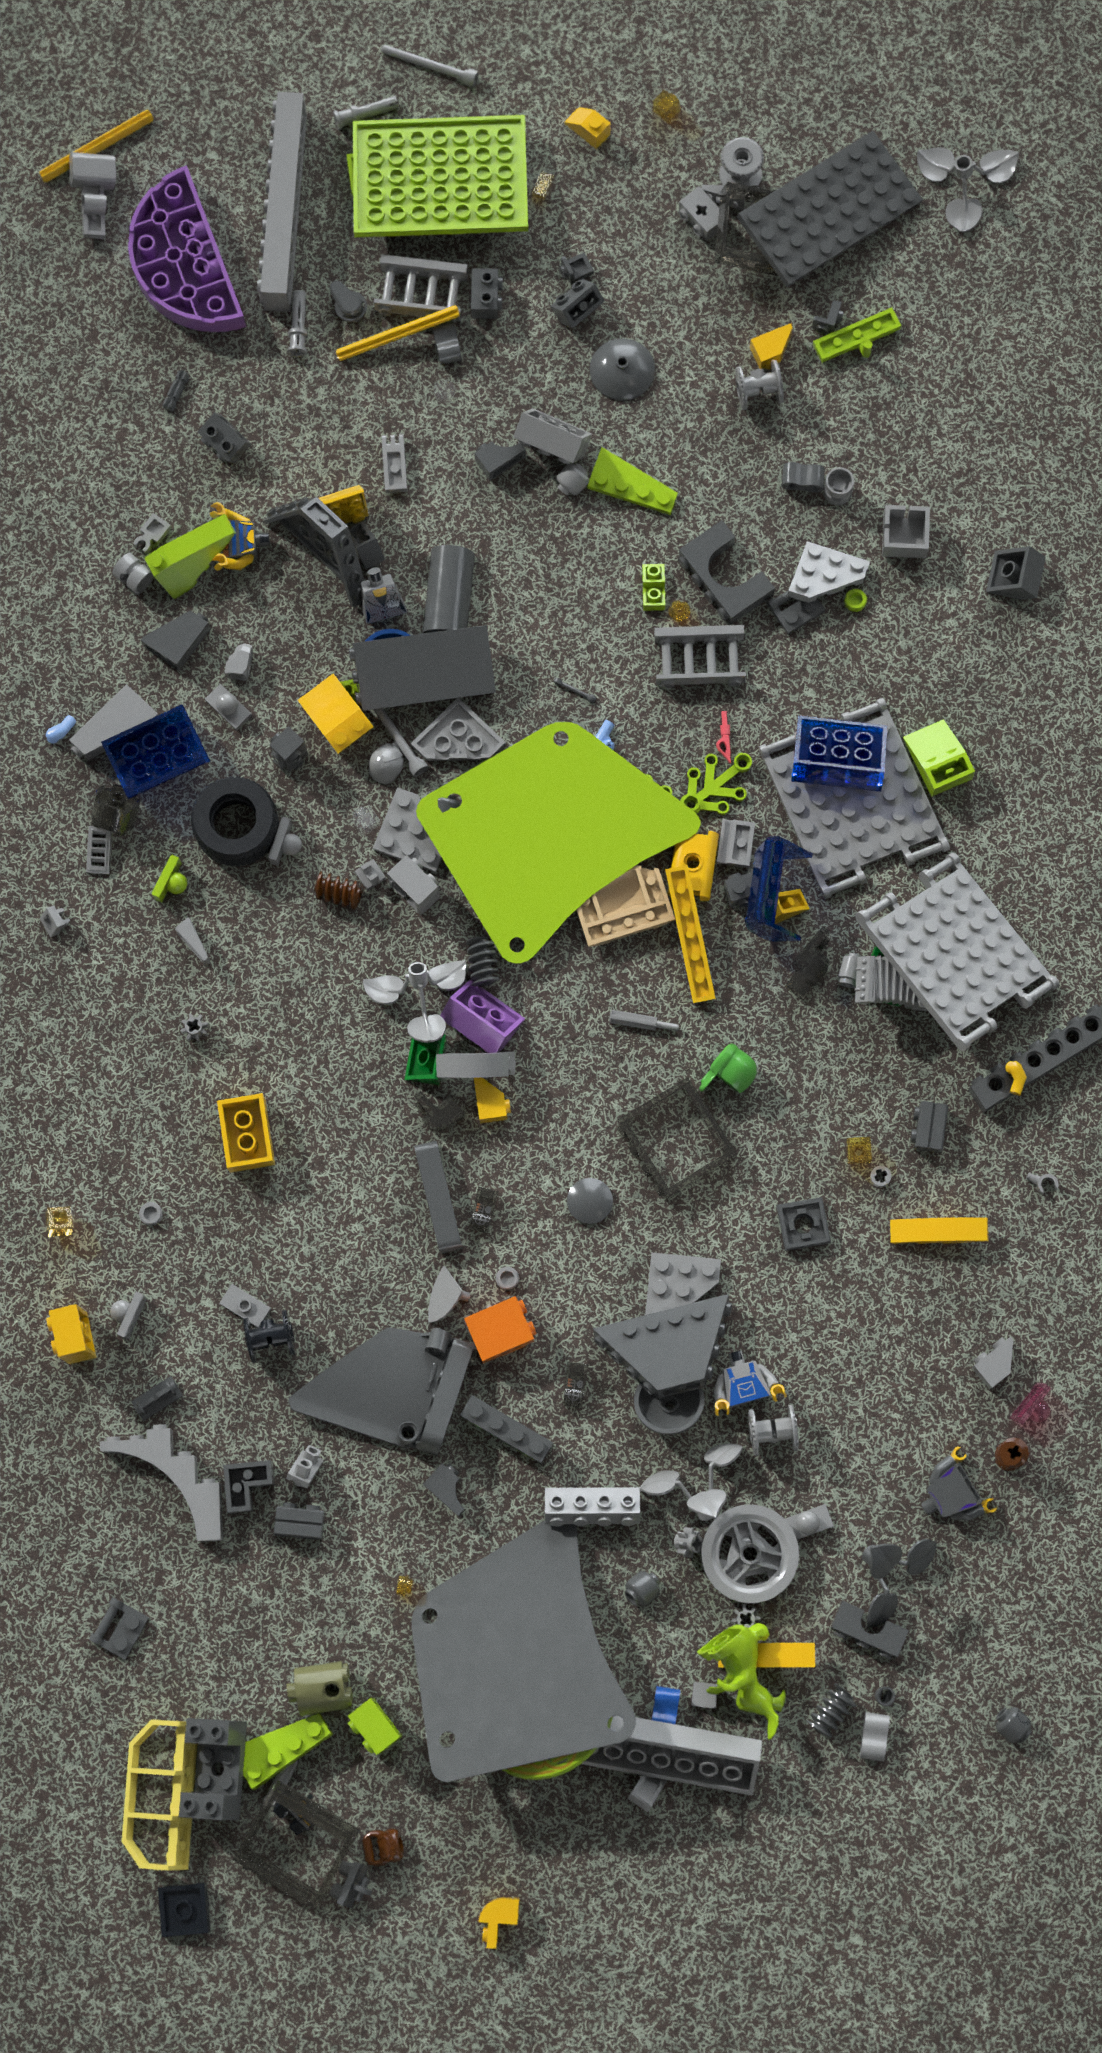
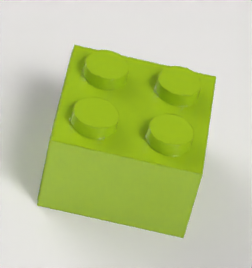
M374 1698L368 1699L348 1715L351 1720L348 1722V1725L355 1734L361 1733L365 1739L362 1743L370 1754L374 1752L376 1755L382 1754L403 1737Z

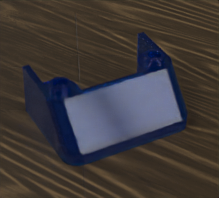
M780 836L767 837L756 849L745 925L751 933L770 942L801 941V936L775 924L783 861L786 859L812 858L813 853Z

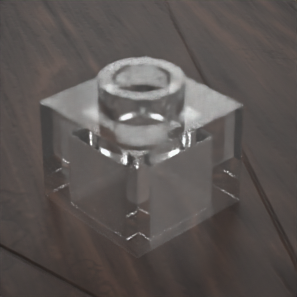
M370 805L359 807L351 816L353 825L362 837L381 825L379 817Z

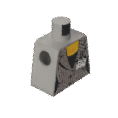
M380 568L368 570L369 580L362 581L360 584L362 610L366 623L370 624L407 613L404 601L391 574L382 576Z

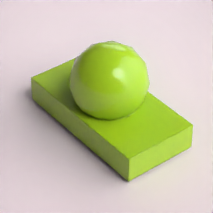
M170 856L152 891L153 898L161 903L167 891L172 894H180L187 888V878L182 873H178L182 864L179 857Z

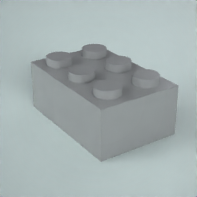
M532 408L522 412L513 437L518 439V443L523 446H535L539 448L538 452L547 456L553 454L559 457V461L571 464V462L575 463L583 459L592 434Z

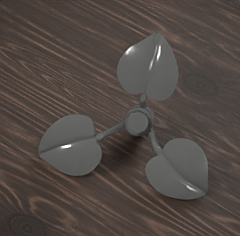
M922 1539L916 1542L910 1548L907 1560L905 1561L901 1560L902 1549L895 1544L870 1545L864 1550L862 1560L870 1566L871 1576L878 1579L884 1589V1594L876 1595L870 1604L867 1616V1626L869 1628L880 1625L894 1614L898 1605V1597L894 1593L889 1594L890 1590L883 1578L894 1569L897 1563L907 1566V1572L910 1575L923 1572L935 1555V1540Z

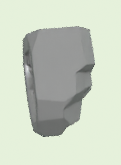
M244 643L237 646L234 653L229 656L228 661H226L225 677L242 681L248 680L253 655V647L250 644Z

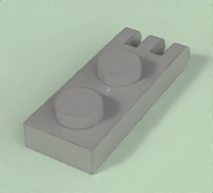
M399 434L400 443H395V435H390L391 443H387V437L384 435L382 436L385 492H408L404 434Z

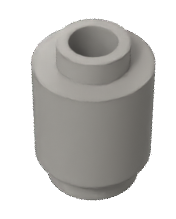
M849 953L848 956L843 957L838 975L840 985L856 988L855 969L857 968V957H861V955Z

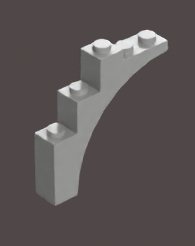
M165 1424L153 1425V1429H147V1439H144V1435L130 1436V1440H120V1437L114 1436L106 1437V1441L100 1442V1451L103 1453H119L137 1457L155 1465L167 1474L180 1489L189 1504L195 1522L197 1541H223L221 1483H216L215 1479H201V1483L198 1484L197 1457L191 1455L190 1451L177 1452V1456H174L173 1430L171 1428H167Z

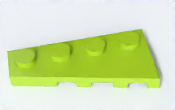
M603 447L600 449L587 485V489L671 515L678 496L676 491Z
M318 1713L245 1742L243 1775L253 1790L259 1788L333 1735L323 1716Z

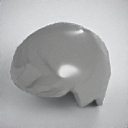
M396 742L392 744L385 743L370 756L369 774L378 783L389 784L393 782L403 769L402 753Z

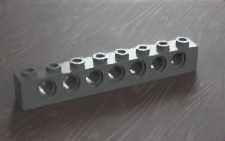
M1096 1004L1086 1010L1087 1015L1084 1017H1074L1067 1022L1068 1026L1063 1030L1056 1028L1048 1034L1049 1038L1041 1042L1039 1039L1029 1045L1030 1050L1024 1054L1019 1051L1009 1058L1012 1062H1019L1024 1069L1027 1078L1023 1089L1102 1040V1005L1099 1007ZM1085 1023H1093L1096 1026V1031H1088ZM1066 1035H1075L1077 1043H1069ZM1047 1047H1056L1058 1050V1054L1050 1055L1047 1051ZM1028 1058L1037 1059L1039 1066L1031 1067L1028 1064ZM1002 1063L993 1067L990 1070L991 1074L985 1078L980 1075L971 1081L972 1086H970L968 1091L983 1113L1014 1095L1010 1093L1014 1079L1009 1076L1005 1070L1006 1065L1003 1066ZM989 1082H998L1001 1089L999 1091L991 1090Z

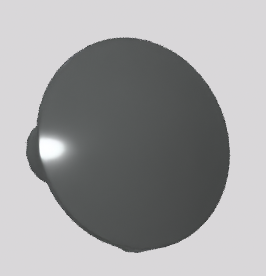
M585 1178L579 1180L570 1188L567 1195V1206L569 1212L576 1220L584 1224H594L602 1221L609 1215L613 1206V1196L609 1187L601 1180Z

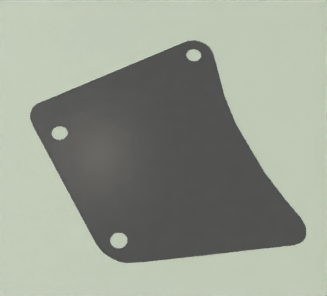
M544 1520L432 1589L418 1601L412 1615L411 1627L429 1760L432 1773L440 1781L450 1782L625 1741L633 1733L636 1726L634 1711L611 1672L594 1632L581 1578L576 1525L563 1524L562 1526H552L545 1524ZM427 1609H434L438 1614L436 1621L431 1624L425 1623L422 1619V1615ZM613 1716H620L623 1719V1727L619 1731H611L607 1726L608 1720ZM444 1732H451L455 1736V1742L450 1747H443L439 1742V1738Z

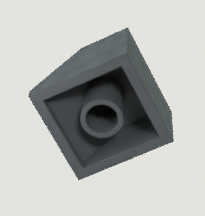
M1030 546L995 551L986 592L1019 600L1037 598L1046 557Z

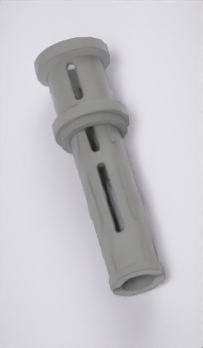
M393 96L360 107L352 105L349 109L340 112L335 110L333 111L336 126L338 130H341L343 126L353 124V121H361L382 113L398 110L399 105L395 103L398 102L397 98Z
M295 290L292 293V328L288 332L290 347L287 352L293 357H303L307 354L305 339L308 337L305 329L306 292Z

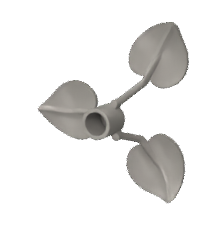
M940 147L917 151L918 166L928 180L941 182L946 179L948 173H953L954 170L957 177L962 179L963 200H952L947 205L945 212L949 224L959 232H967L973 229L982 216V206L979 200L975 198L967 200L966 179L972 175L973 168L981 175L987 174L988 180L993 183H1004L1013 176L1019 158V153L1016 151H992L982 157L980 160L981 168H979L975 161L972 162V159L967 155H960L955 160L953 153L946 148Z
M466 960L438 965L429 971L422 962L412 963L408 967L409 974L405 975L404 983L399 977L390 975L363 979L364 989L368 997L382 1005L397 1002L399 994L405 993L410 981V985L414 989L419 990L423 1017H416L408 1023V1034L417 1041L435 1042L444 1035L446 1024L440 1015L427 1016L423 988H425L428 981L432 986L437 985L443 991L455 990L461 987L466 976Z
M721 1444L710 1448L705 1453L704 1460L710 1463L709 1490L706 1492H699L691 1496L682 1482L678 1481L680 1474L672 1470L660 1471L647 1478L640 1486V1492L643 1491L649 1495H664L672 1491L675 1486H678L689 1499L687 1501L688 1508L696 1512L700 1520L717 1519L719 1511L727 1499V1495L723 1490L713 1489V1469L716 1465L724 1467L735 1461L741 1454L743 1447L737 1444Z

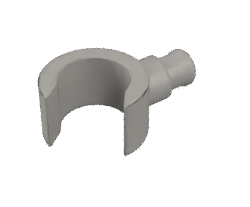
M1029 1172L1026 1177L1027 1180L1032 1181L1036 1185L1041 1195L1044 1194L1041 1186L1042 1180H1051L1055 1190L1059 1186L1057 1178L1051 1174H1044L1040 1177Z

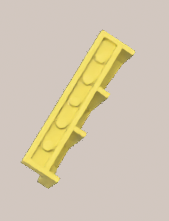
M150 1720L129 1743L122 1843L139 1868L167 1871L188 1870L192 1818L179 1817L181 1792H194L198 1743H185L186 1721ZM159 1725L177 1726L174 1770L138 1768L140 1745ZM138 1773L174 1776L172 1779V1802L170 1804L171 1815L135 1812ZM134 1818L170 1820L168 1830L169 1845L166 1855L167 1865L153 1864L146 1860L133 1841Z

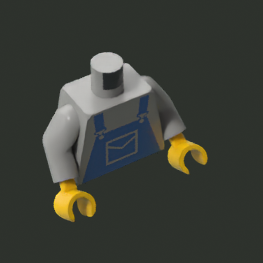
M742 1350L728 1354L732 1367L723 1369V1374L718 1376L713 1391L715 1414L719 1416L720 1409L726 1410L727 1415H729V1408L770 1398L771 1394L775 1402H777L776 1395L779 1393L786 1397L784 1387L779 1384L774 1374L764 1365L757 1364L756 1361L745 1363Z

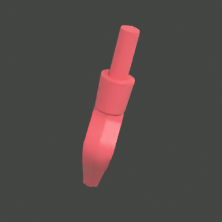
M722 711V725H720L722 738L717 741L716 748L729 763H732L730 758V725H728L727 711ZM722 743H724L726 747L725 753L720 748V745Z

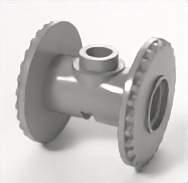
M739 137L730 140L723 147L721 152L722 165L719 172L722 185L745 186V194L752 192L758 187L762 179L761 167L764 161V154L757 142L749 138Z
M776 360L771 361V373H764L763 369H756L750 371V376L744 377L741 367L737 366L735 368L736 388L742 410H747V397L758 396L759 390L762 391V394L775 393L778 404L783 403V382Z
M788 1405V1417L756 1421L754 1410H749V1434L754 1456H759V1443H776L780 1440L791 1439L793 1451H798V1427L793 1405Z

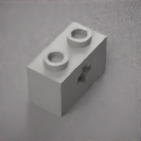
M700 186L679 201L680 217L685 222L689 221L693 226L694 233L698 237L702 236L708 241L726 227L727 216Z

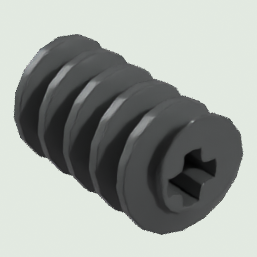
M488 937L468 939L466 944L470 947L467 949V953L471 955L468 958V962L472 964L469 966V970L473 972L470 978L472 981H475L471 986H487L499 981V977L492 975L498 972V968L491 967V965L497 963L496 959L490 958V956L496 954L495 950H489V947L495 945L494 942L488 941Z
M836 1683L834 1686L837 1692L833 1690L828 1691L832 1699L824 1697L822 1701L825 1707L817 1705L816 1708L820 1714L813 1712L810 1714L814 1722L806 1720L816 1731L832 1738V1734L829 1729H839L835 1721L844 1722L841 1713L849 1715L850 1711L847 1706L856 1707L853 1697Z

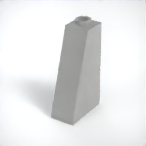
M126 684L69 739L73 746L71 750L78 758L83 756L89 761L157 724L160 721V717L154 709Z

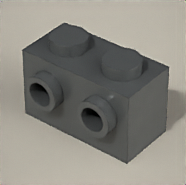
M472 269V318L498 319V311H502V297H498V292L503 290V277H499L498 269Z
M582 279L575 282L568 292L558 296L555 300L556 302L550 307L561 324L574 328L605 300L595 283Z
M214 412L198 430V433L202 436L200 440L207 447H213L217 451L216 456L224 463L227 461L236 463L252 445L219 413Z
M289 726L282 733L278 732L270 741L271 744H269L272 752L270 755L274 759V764L280 770L284 768L288 772L293 769L297 770L304 763L303 759L308 755L305 741Z
M757 867L745 875L736 873L728 876L724 883L730 908L735 906L741 908L756 900L761 902L775 892L769 868L762 869V867Z

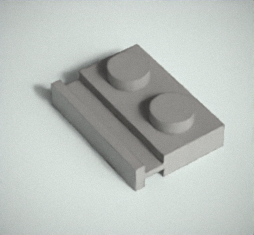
M723 818L717 864L749 868L755 822L732 821Z

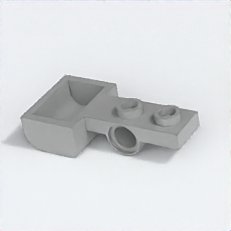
M71 152L69 156L70 187L81 188L83 238L105 239L106 196L104 195V190H113L116 184L115 156Z

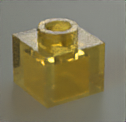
M663 90L653 100L652 111L669 124L680 113V101L673 93L669 94L666 90Z
M870 1137L846 1139L847 1164L871 1162ZM860 1148L862 1150V1155H855L854 1149Z
M71 1207L47 1208L45 1217L48 1237L71 1235L73 1230Z

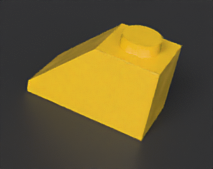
M578 107L564 122V124L595 149L611 135V123L593 109Z
M791 323L751 339L750 349L760 369L767 368V370H770L772 360H776L778 364L781 362L791 338Z
M800 889L773 893L754 906L764 926L780 923L810 909Z
M474 1078L480 1123L507 1120V1113H511L509 1099L505 1100L504 1093L484 1078Z

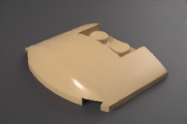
M634 866L593 894L577 909L588 947L608 944L610 941L652 928L656 929L675 921L659 869L654 868L653 871L642 868V866Z

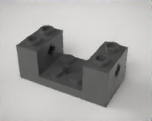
M186 1719L185 1743H198L195 1789L194 1792H181L179 1817L240 1820L247 1721ZM219 1762L224 1766V1772L220 1776L216 1773V1765Z

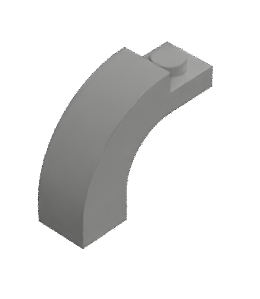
M515 1052L436 1054L437 1077L480 1078L515 1075Z

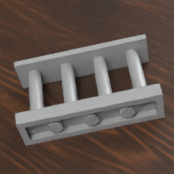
M381 254V271L386 273L382 299L374 298L375 311L382 315L394 313L425 317L456 305L459 283L467 281V264ZM397 273L408 276L404 302L391 300L394 277ZM418 276L429 278L425 304L412 303L415 282ZM440 278L449 279L450 281L447 307L434 306L437 281ZM458 308L459 313H460V316L457 317V318H455V319H452V320L447 321V323H448V322H453V321H454V322H455V321H461V309H460V308Z
M744 625L655 628L654 643H659L662 646L663 674L656 675V686L661 685L662 688H673L674 685L728 683L729 686H739L741 683H745L746 672H739L737 646V643L740 642L739 640L744 639ZM717 641H726L729 645L730 672L716 673L715 644ZM675 642H682L684 645L685 674H672L671 645ZM695 642H704L706 644L707 673H694L693 644Z

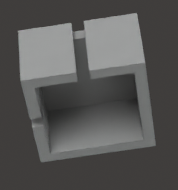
M885 505L882 556L926 558L929 550L930 507L910 506L908 517L904 518L906 506Z
M406 855L387 873L392 888L403 899L408 895L410 898L407 900V903L421 916L440 898V888L437 885L439 882L432 874L426 875L423 872V866L416 858L411 860Z

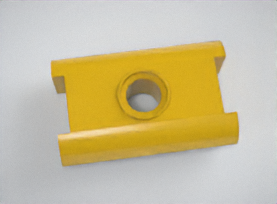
M709 830L708 835L694 834L689 839L675 844L671 868L687 865L690 861L694 860L699 862L698 867H688L694 896H700V901L710 900L719 838L717 832ZM668 886V893H667V895L671 897L670 891H669V886Z

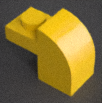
M496 1898L483 1908L478 1922L488 1923V1927H483L482 1942H487L486 1948H497L498 1924H518L519 1898Z

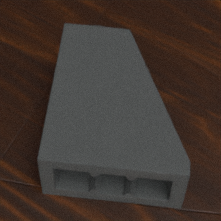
M188 611L145 635L141 639L142 645L145 649L180 671L211 630L208 624L209 620L201 613L195 614L192 611Z

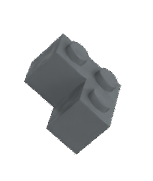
M266 1460L223 1465L227 1513L254 1512L252 1488L275 1486L273 1462Z

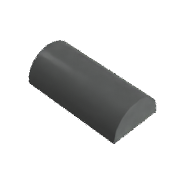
M439 545L431 549L422 634L468 628L475 553L470 549L456 545Z

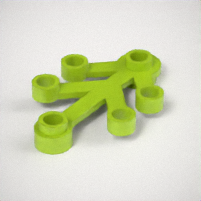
M747 753L736 755L734 765L715 780L714 772L718 758L715 754L706 755L704 759L706 766L704 789L696 794L697 781L700 779L701 773L698 768L692 767L687 772L689 780L688 793L680 801L685 805L688 802H693L695 807L690 809L696 814L703 810L726 815L729 812V804L726 801L713 803L704 800L709 796L734 798L738 802L746 799L747 792L743 787L733 789L721 786L739 772L744 773L750 770L752 759ZM714 758L715 763L709 764L707 759ZM740 761H745L747 765L745 767H740L738 763ZM692 771L698 773L696 778L690 777ZM742 791L744 796L739 798L736 796V792ZM725 805L727 809L726 811H720L718 807Z

